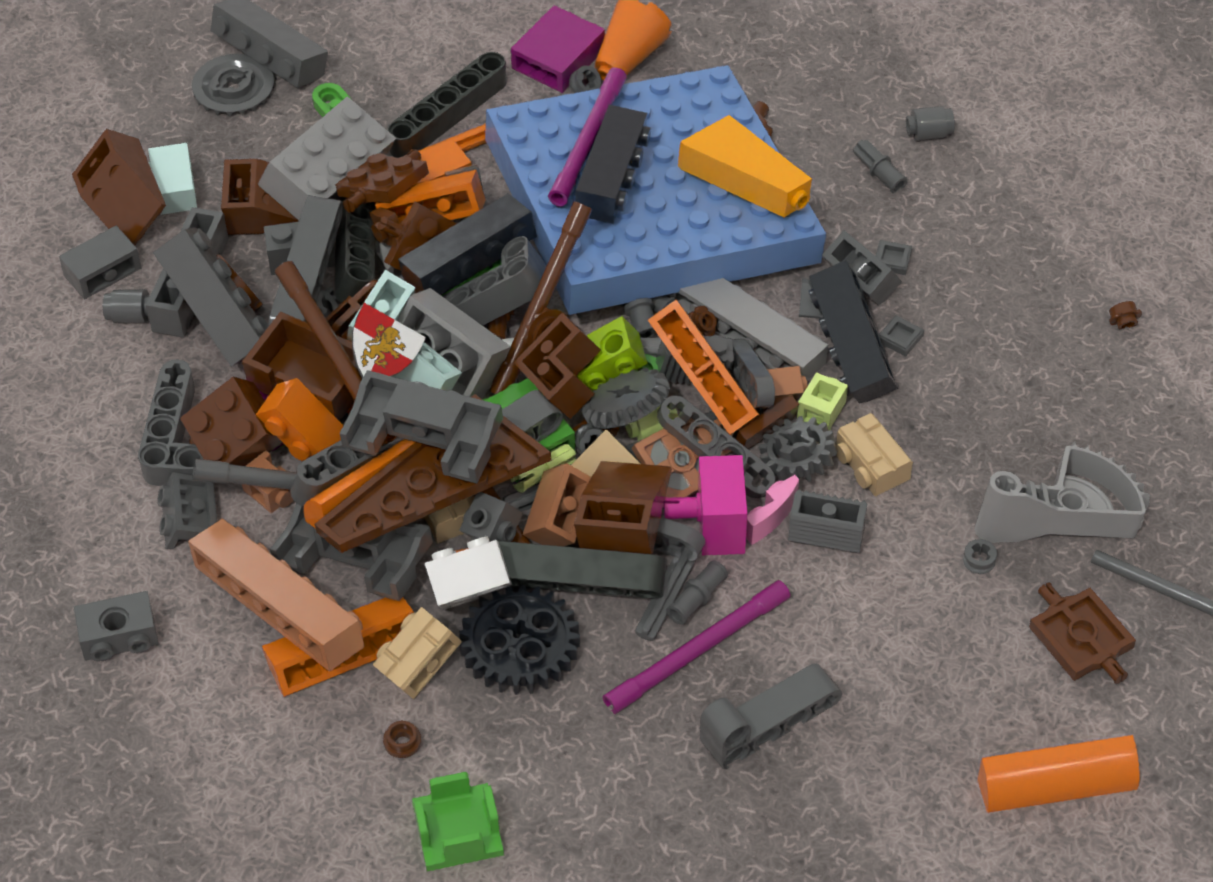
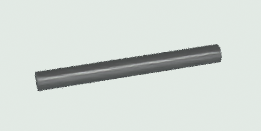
M1095 551L1091 563L1213 616V600L1104 552Z

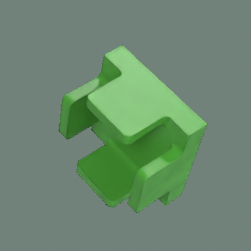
M461 772L430 779L431 794L412 798L427 871L504 856L499 832L498 814L492 788L488 783L470 786L468 773Z

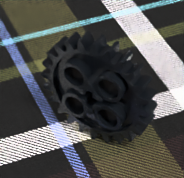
M525 584L520 586L519 592H513L511 586L506 587V594L500 595L496 590L492 591V600L490 601L482 596L479 597L480 608L469 607L470 618L462 619L463 630L459 631V638L462 641L460 644L461 656H464L465 667L473 668V677L475 679L484 676L487 688L495 681L498 682L500 693L509 685L513 686L514 695H518L521 686H526L529 693L532 694L534 693V684L539 683L544 689H548V678L551 677L560 682L561 670L571 671V660H577V647H580L579 622L574 621L573 609L566 610L564 599L554 603L553 591H550L543 597L540 595V586H536L532 593H528ZM505 618H513L512 620H503ZM540 627H548V629H545V630H541V629H538V628H540ZM495 647L502 648L500 650H490ZM537 657V659L527 660L526 658Z

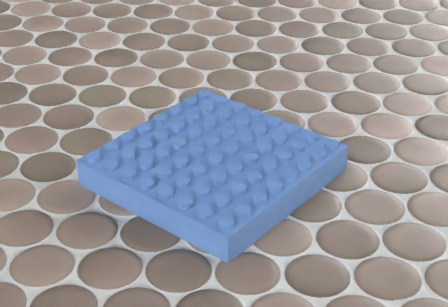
M728 65L625 83L619 96L612 105L648 113L646 126L651 127V136L648 146H642L644 152L640 168L634 167L633 169L636 170L632 190L626 189L628 196L624 211H618L614 224L588 219L581 237L574 246L556 286L569 315L625 304L640 298H654L678 293L680 288L721 278L731 282L821 263L826 232L809 203L803 209L796 210L788 216L782 217L689 174L678 167L680 141L728 115L778 152ZM600 89L486 109L485 140L512 196L532 213L537 237L533 240L546 266L559 240L562 226L575 201L576 188L590 152L576 179V185L566 205L556 206L552 204L548 199V194L579 137L600 94Z

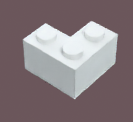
M488 536L468 542V549L457 553L453 551V548H448L431 554L433 560L426 562L425 566L439 607L444 610L477 600L480 595L512 585L497 540L490 542Z

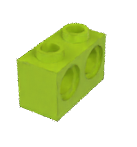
M621 316L588 334L587 336L601 351L577 376L594 391L598 389L599 384L608 382L609 378L618 377L621 373L626 374L633 369L637 370L648 364L639 332Z

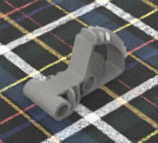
M1074 441L1070 446L1065 447L1054 486H1048L1042 482L1040 485H1035L1031 480H1027L1026 484H1022L1021 480L1011 472L998 471L990 477L974 530L980 539L991 543L1020 542L1048 534L1134 538L1143 524L1144 514L1150 503V494L1144 492L1143 483L1136 482V474L1126 473V465L1118 466L1115 464V457L1109 459L1104 457L1102 450L1098 453L1092 452L1089 449V445L1084 449L1079 448ZM1065 473L1089 478L1106 487L1120 500L1126 510H1114L1109 498L1097 486L1084 479L1065 475Z

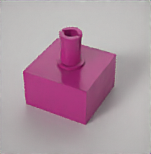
M743 455L699 457L698 493H696V497H665L664 518H697V522L700 523V533L706 541L702 549V555L745 554L747 503Z

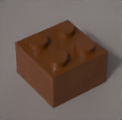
M231 377L180 418L204 460L246 466L264 451L270 453L283 443L277 436L271 434L265 428V424L256 416L265 400L255 383L237 377Z

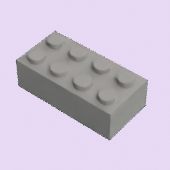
M347 96L273 158L266 167L258 185L294 217L300 220L308 195L339 200L342 197L338 196L335 184L345 178L349 171L357 169L365 163L369 156L379 153L387 155L396 138Z

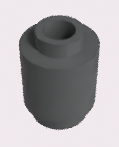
M944 106L917 108L911 110V116H906L907 134L913 135L915 141L946 138L947 134H953L955 130L954 114L951 108L945 109Z
M125 289L105 293L102 303L104 318L112 320L113 323H147L146 303L150 297L146 289Z

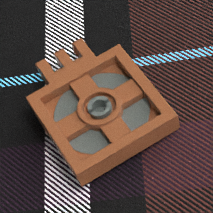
M690 418L682 429L686 432L695 420ZM718 419L713 421L718 426H723ZM701 427L694 429L693 436L698 443L708 444L711 442V435L707 429ZM663 428L633 445L631 449L641 464L671 466L672 471L666 493L667 498L690 497L698 492L699 456ZM724 450L721 456H728L734 451Z

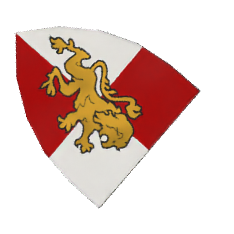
M365 302L356 317L352 330V350L356 366L362 379L367 370L388 376L397 375L412 363L426 337Z

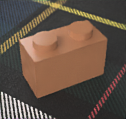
M567 463L544 471L522 535L541 545L564 547L573 544L577 536L574 522L580 498L591 476Z

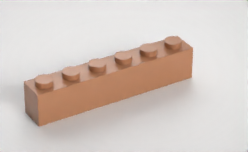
M222 518L188 541L195 567L329 672L365 647L361 633L363 625L354 612L344 610L330 594L326 593L324 595L314 587L307 577H300L292 571L286 561L276 559L262 543L256 544L248 538L242 528L234 527Z

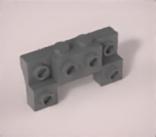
M367 370L360 382L353 408L339 434L344 448L374 456L377 455L387 434L446 449L441 459L443 474L478 483L491 456L490 445L503 420L502 407L499 404L464 396L452 390L445 391L430 387L422 382H411Z
M296 503L287 527L270 548V552L276 559L286 561L292 571L305 574L319 556L369 569L364 575L367 592L400 601L417 578L415 566L432 545L433 541L429 526L411 522L340 553L322 538L314 527L305 521L304 506Z

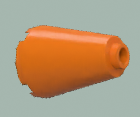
M618 0L595 61V68L603 81L611 68H620L627 76L669 38L672 32L669 31L672 26L671 21L658 6L650 1L646 6L638 2V0Z

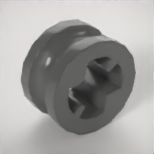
M586 65L570 75L569 85L574 93L599 89L601 77L595 68ZM585 77L589 82L586 86L582 83V79Z
M975 539L970 541L965 547L964 565L973 573L985 574L990 572L995 567L997 550L987 540ZM974 552H978L979 555H981V552L987 554L986 561H982V558L979 561L973 558Z

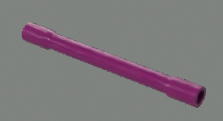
M611 68L600 88V94L579 137L548 194V199L552 204L564 206L568 202L576 185V179L595 142L607 108L619 96L627 79L626 73L622 69Z
M781 580L775 581L755 594L750 601L637 676L627 679L602 696L603 702L607 707L612 705L614 709L611 711L614 715L641 698L645 692L759 616L767 614L790 598L789 589Z

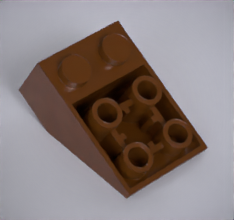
M106 128L72 174L80 197L108 229L117 226L134 246L144 236L147 229L166 206L138 138Z
M257 158L224 160L221 211L224 213L228 235L265 233L264 226L299 222L296 217L258 185L269 162Z
M601 461L580 498L574 522L579 548L653 554L672 471L671 466Z

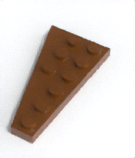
M474 394V395L472 396V398H476V399L482 400V399H481L480 397H478L476 394ZM503 416V420L490 445L491 456L478 483H473L443 474L441 459L446 449L415 442L315 523L316 532L340 553H343L552 461L551 452Z

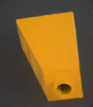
M730 115L680 141L678 167L681 170L779 216L786 217L796 210L803 209L810 200L812 178Z

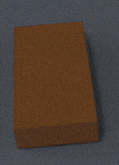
M792 396L786 397L740 428L735 439L749 450L763 440L764 434H772V427L774 425L781 428L784 426V419L793 420L799 403Z

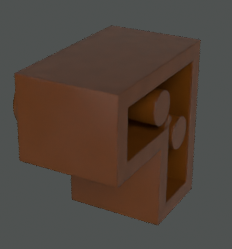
M562 312L513 363L552 404L571 419L595 394L577 374L601 349Z

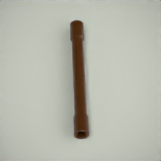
M576 201L573 202L562 226L559 240L520 324L511 348L489 389L490 392L497 394L516 382L520 369L513 362L527 347L522 340L528 333L525 325L532 324L533 314H541L543 309L548 307L574 246L581 237L593 209Z
M287 261L276 268L275 274L289 297L296 303L355 400L362 377L310 294L308 285L294 262ZM387 434L382 446L389 444L397 436Z

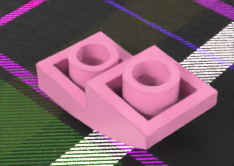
M796 475L771 485L766 490L765 506L756 507L747 515L746 539L751 545L771 533L790 513L795 492L799 488V479Z

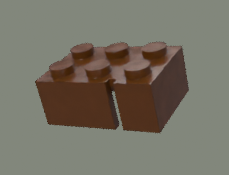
M281 311L242 361L246 379L254 382L258 390L264 394L270 395L279 383L298 378L339 421L343 419L354 403L353 397L308 323ZM337 336L359 372L354 359L352 342Z

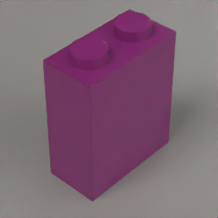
M553 5L510 48L511 68L563 93L570 86V75L583 66H590L597 58L605 36V29Z

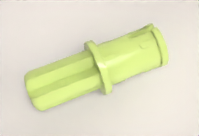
M564 444L551 451L552 461L511 478V482L525 477L524 480L513 485L514 488L523 493L541 481L544 471L565 463L573 464L576 461V452L569 444Z

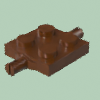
M416 149L410 150L405 156L399 158L387 157L381 153L371 155L365 163L357 169L349 171L345 178L335 184L338 196L348 198L343 201V206L348 212L355 211L356 208L367 202L391 203L429 174L427 162L420 161L421 154Z
M416 202L413 203L407 217L400 224L387 217H383L380 221L389 225L390 228L379 223L378 229L393 236L391 249L384 262L401 271L399 258L457 223Z
M1047 582L1046 586L1043 584L1039 588L1038 593L1050 606L1045 612L1030 620L1029 628L1073 681L1093 670L1104 669L1115 684H1119L1120 681L1123 682L1127 678L1128 673L1120 666L1116 658L1133 649L1136 639L1091 587L1076 595L1061 597L1050 582Z

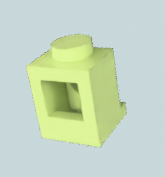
M816 372L798 401L797 418L802 416L804 422H808L812 417H815L818 425L825 422L830 431L846 403L848 385L835 378Z

